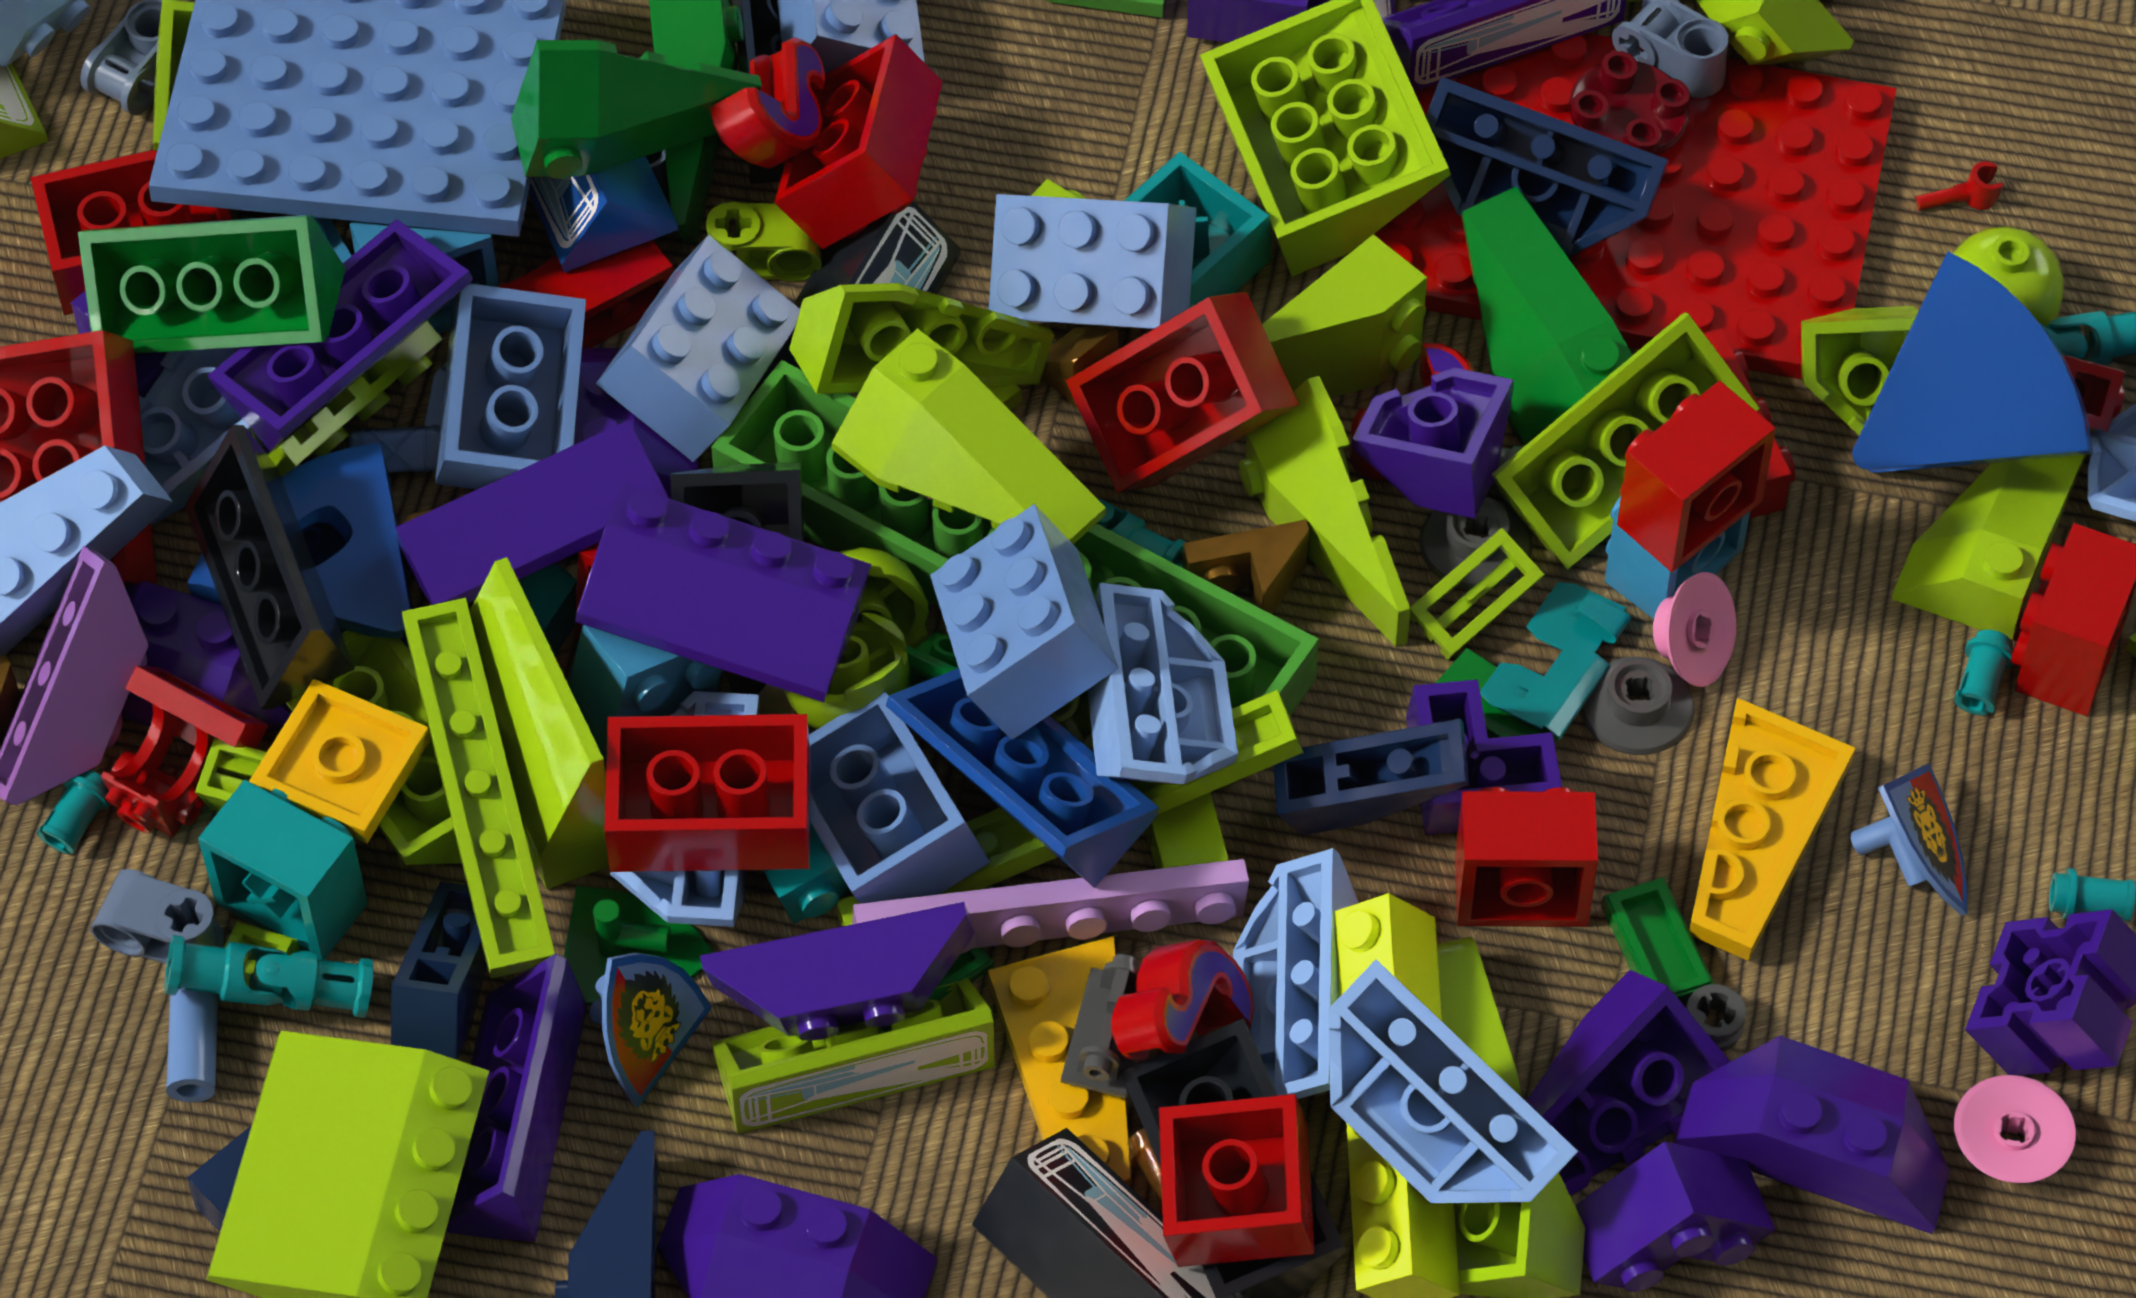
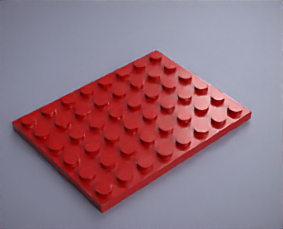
M1586 33L1451 80L1573 124L1569 112V98L1575 82L1588 69L1601 64L1604 56L1616 51L1613 45L1612 37ZM1727 58L1725 83L1721 90L1714 95L1704 98H1689V119L1684 134L1673 147L1658 154V156L1668 159L1669 164L1648 218L1573 257L1567 256L1611 316L1628 348L1640 350L1681 314L1686 312L1692 317L1703 333L1722 328L1732 350L1739 349L1743 353L1748 370L1802 380L1801 321L1855 307L1897 88L1765 64L1749 65L1746 61ZM1438 84L1415 91L1425 116ZM1441 182L1374 233V235L1427 276L1426 310L1482 320L1477 287L1473 282L1462 216L1456 213Z

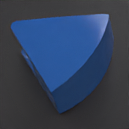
M1948 251L1853 448L1852 457L1855 464L1873 473L2093 454L2089 422L2080 391L2066 360L2051 336L2035 316L2001 283L1977 266Z
M381 443L350 447L323 455L299 465L283 477L281 476L341 633L348 630L371 637L400 638L410 651L403 625L402 611L411 610L414 607L407 569L402 560L395 527L399 525ZM202 553L187 582L191 596L222 605Z

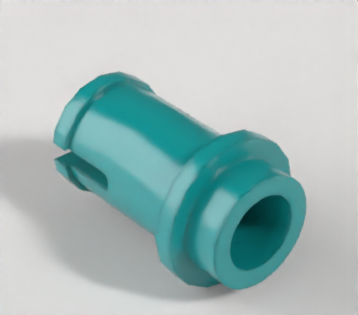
M1981 630L1977 632L1975 638L1967 641L1965 653L1969 659L1959 690L1956 691L1954 698L1955 704L1960 709L1982 716L1987 715L1988 712H1994L1996 697L2005 669H2009L2014 665L2010 663L2014 651L2012 649L2013 641L2007 635L1995 630Z
M88 770L63 783L66 788L44 824L37 830L39 838L59 852L73 854L78 842L99 809L105 810L111 804L105 800L109 790L103 782L101 775L92 770Z
M2067 868L2065 874L2054 872L2049 890L2050 912L2061 913L2062 919L2067 920L2069 914L2113 909L2123 921H2130L2135 905V881L2130 879L2116 880L2077 875L2075 868Z

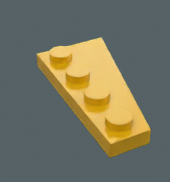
M1740 698L1736 699L1689 929L1692 937L1747 961L1750 960L1853 762L1855 747Z
M1114 936L988 970V984L1042 1140L1068 1128L1131 1187L1125 1098L1060 1082L1091 967L1103 970L1107 963L1112 962L1115 956Z

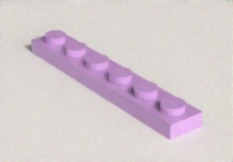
M1244 859L1105 875L1095 888L1083 878L853 904L852 924L965 902L973 922L975 934L961 954L972 948L997 945L1024 947L1040 940L1065 937L1085 940L1108 932L1133 929L1141 932H1152L1160 930L1167 925L1192 922L1219 924L1230 918L1243 917L1249 878Z

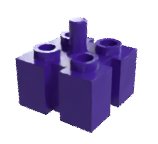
M2113 909L2069 914L2064 928H2058L2048 917L2005 922L1990 962V966L1998 973L1995 985L1981 986L1965 1031L2008 1075L2019 1076L2051 1073L2053 1069L2060 1066L2064 1061L2073 1070L2117 1066L2133 1021L2124 1013V1010L2136 1004V934Z

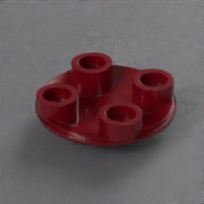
M1614 51L1604 56L1601 64L1588 69L1577 79L1569 98V112L1575 126L1658 155L1673 147L1684 134L1689 119L1688 101L1690 94L1686 84L1682 81L1671 78L1656 67L1636 61L1627 52Z

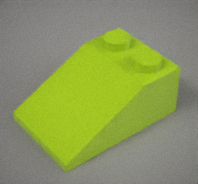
M1373 234L1265 321L1262 326L1292 390L1297 389L1307 379L1320 376L1329 397L1332 398L1377 386L1396 370L1402 372L1408 369L1421 353L1423 320L1426 312L1427 276Z

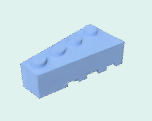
M105 445L0 502V657L6 655L58 607L72 571L77 566L76 562L83 546L96 550L110 560L173 503L136 454Z

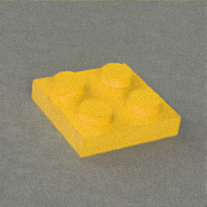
M313 678L249 782L265 791H273L275 788L284 792L297 808L319 820L322 817H330L338 821L350 831L353 838L367 844L431 741L429 728Z

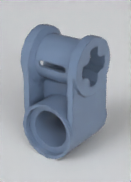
M143 0L136 3L129 9L123 20L102 44H99L91 51L84 62L80 76L81 86L85 91L94 95L104 93L121 102L122 109L135 116L142 114L150 107L154 101L157 41L162 0Z
M1643 0L1642 10L1630 22H1623L1614 29L1612 42L1616 51L1627 52L1636 61L1656 67L1671 78L1682 81L1689 89L1690 97L1704 98L1714 95L1721 90L1725 83L1728 51V33L1725 27L1717 21L1706 18L1681 4L1678 0Z
M122 869L118 872L90 926V932L94 938L106 947L124 955L141 956L164 964L167 962L172 935L183 936L185 943L222 948L226 944L223 930L215 922L214 907L205 894L198 890L187 889L157 880L151 875L132 869Z

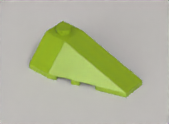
M900 283L839 285L803 299L789 350L816 394L860 392L873 367L918 328L964 363L986 387L1007 386L1012 383L1016 385H1037L1040 383L1055 334L1047 326Z
M918 328L873 367L832 441V450L877 485L897 493L902 487L932 498L933 506L953 513L956 507L988 519L993 529H996L1005 520L1016 517L1035 504L1065 537L1074 544L1106 515V507L964 363Z

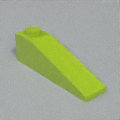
M1320 376L1309 378L1293 391L1299 406L1247 434L1246 459L1239 461V471L1244 488L1249 496L1258 495L1268 518L1275 525L1306 520L1309 527L1308 558L1395 647L1407 644L1410 620L1408 600L1385 538L1382 535L1370 536L1373 524L1367 503L1370 497L1364 481L1361 479L1350 482L1348 465L1343 449L1348 448L1350 443L1343 424Z
M2086 454L1991 463L1913 543L1893 591L1892 600L1979 630H1995L2013 640Z

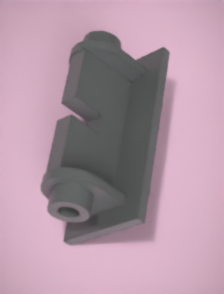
M1118 954L1113 957L1112 962L1104 966L1103 970L1091 967L1061 1076V1083L1126 1099L1128 1090L1120 1071L1134 1066L1135 1061L1127 1059L1116 1047L1111 1034V1019L1118 998L1123 994L1136 992L1139 962L1134 957Z

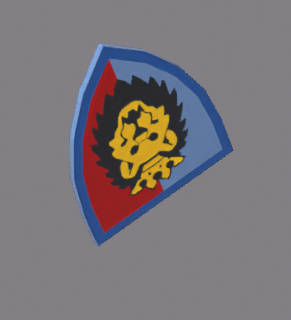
M1928 763L1878 787L1890 816L1852 831L1851 841L1854 849L1861 856L1890 845L1908 887L1927 880L1940 897L1963 916L1968 914L1967 881L1963 856L1955 825L1931 765Z
M630 953L607 958L605 975L598 979L595 986L601 998H597L592 1003L589 1016L593 1023L602 1025L606 1052L611 1068L619 1085L633 1106L639 1107L711 1010L712 1006L700 987L680 966L660 956Z

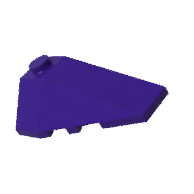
M1629 970L1584 1016L1526 1100L1538 1114L1578 1151L1559 1171L1570 1196L1587 1187L1591 1177L1620 1161L1627 1165L1645 1155L1644 1148L1671 1133L1677 1135L1693 1082L1730 1062L1668 986L1632 970Z

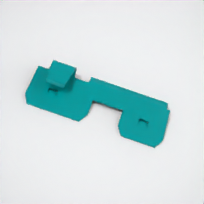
M1557 582L1526 628L1536 639L1562 650L1544 676L1519 664L1500 663L1481 689L1480 695L1489 705L1537 728L1542 729L1546 727L1560 740L1610 667V664L1595 652L1603 641L1614 644L1631 621V616L1624 612L1626 607L1577 584Z

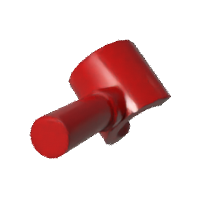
M1982 161L1973 166L1966 183L1915 196L1916 206L1918 210H1923L1952 202L1965 201L1975 209L1987 210L1998 200L2004 183L1988 184L1993 180L1998 167L1992 162Z

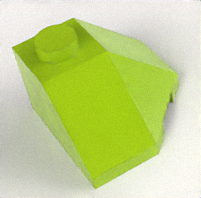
M1696 0L1709 19L1717 21L1725 27L1729 43L1749 65L1807 62L1850 50L1854 42L1819 0Z
M1914 306L1853 308L1801 321L1802 383L1858 435H1860L1917 316L1919 310Z
M1559 1172L1531 1202L1454 1204L1460 1294L1493 1298H1560L1580 1295L1585 1226Z

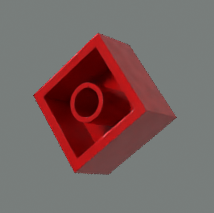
M1720 380L1700 396L1697 393L1689 395L1678 405L1667 422L1655 431L1647 429L1641 432L1627 448L1625 453L1624 480L1620 489L1621 500L1617 525L1671 573L1674 572L1763 501L1776 428Z
M2073 523L2065 545L2061 546L2052 543L2040 575V579H2042L2037 593L2032 592L2019 627L2022 630L2010 663L2021 666L2015 687L2016 692L2088 717L2126 622L2136 589V544Z
M1486 787L1478 791H1462L1455 851L1457 926L1588 927L1598 866L1595 792H1576L1564 787L1550 788L1543 792L1509 791L1501 787Z
M1296 1094L1159 1108L1163 1237L1178 1267L1315 1254L1309 1130Z

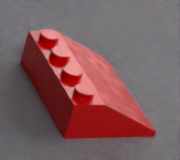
M105 330L0 347V502L105 445L136 454L145 466L133 340ZM151 523L109 560L116 565L124 587L141 581L157 585Z

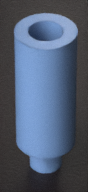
M179 990L175 996L170 995L166 1093L175 1100L201 1102L210 1099L215 1094L218 994Z

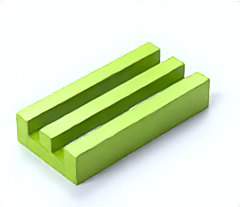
M1501 528L1410 607V619L1413 623L1417 621L1424 629L1423 634L1430 641L1434 640L1441 648V654L1449 660L1538 583L1545 574L1508 533ZM1498 549H1501L1507 558L1440 617L1435 619L1428 610ZM1516 567L1524 574L1521 579L1453 638L1445 630Z

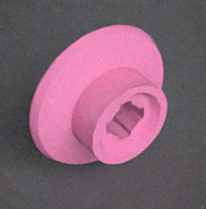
M1701 572L1695 574L1680 585L1674 596L1665 598L1655 613L1653 638L1658 652L1664 658L1670 659L1677 674L1693 686L1704 687L1714 683L1722 674L1734 650L1737 629L1736 611L1732 596L1725 583L1713 573Z
M2001 1075L1985 1079L1965 1093L1955 1112L1954 1132L1961 1151L1976 1168L1986 1175L2001 1181L2028 1183L2047 1178L2065 1165L2075 1146L2076 1127L2067 1104L2050 1087L2028 1077ZM2004 1130L2006 1133H2020L2023 1135L2024 1140L2022 1143L2019 1140H2005L2001 1137V1132Z

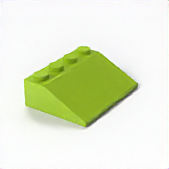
M1331 0L1200 54L1216 100L1263 211L1270 215V227L1291 277L1350 253L1451 175L1373 0Z
M505 557L494 562L469 612L511 780L516 791V799L533 867H536L545 889L548 890L609 866L604 832L606 771L604 758L508 558Z
M281 1030L277 1037L206 1280L261 1298H428L489 1070L426 1049Z

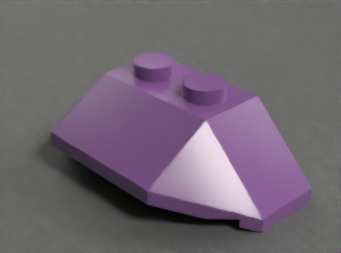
M83 546L76 562L77 566L72 571L0 746V798L4 802L16 806L100 764L106 748L112 747L120 734L122 727L121 711L130 692L125 689L136 666L147 665L145 653L149 645L116 565L96 550Z

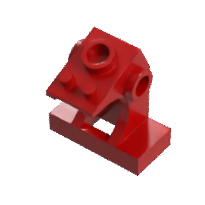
M136 666L125 689L152 703V722L139 751L136 754L129 750L125 751L117 759L111 771H103L101 778L109 790L105 800L119 807L116 814L133 828L150 834L155 827L174 837L182 824L186 826L192 825L200 816L205 806V803L195 793L213 739H220L235 748H244V746L258 748L269 725L161 667ZM175 736L195 746L191 759L180 778L160 769Z

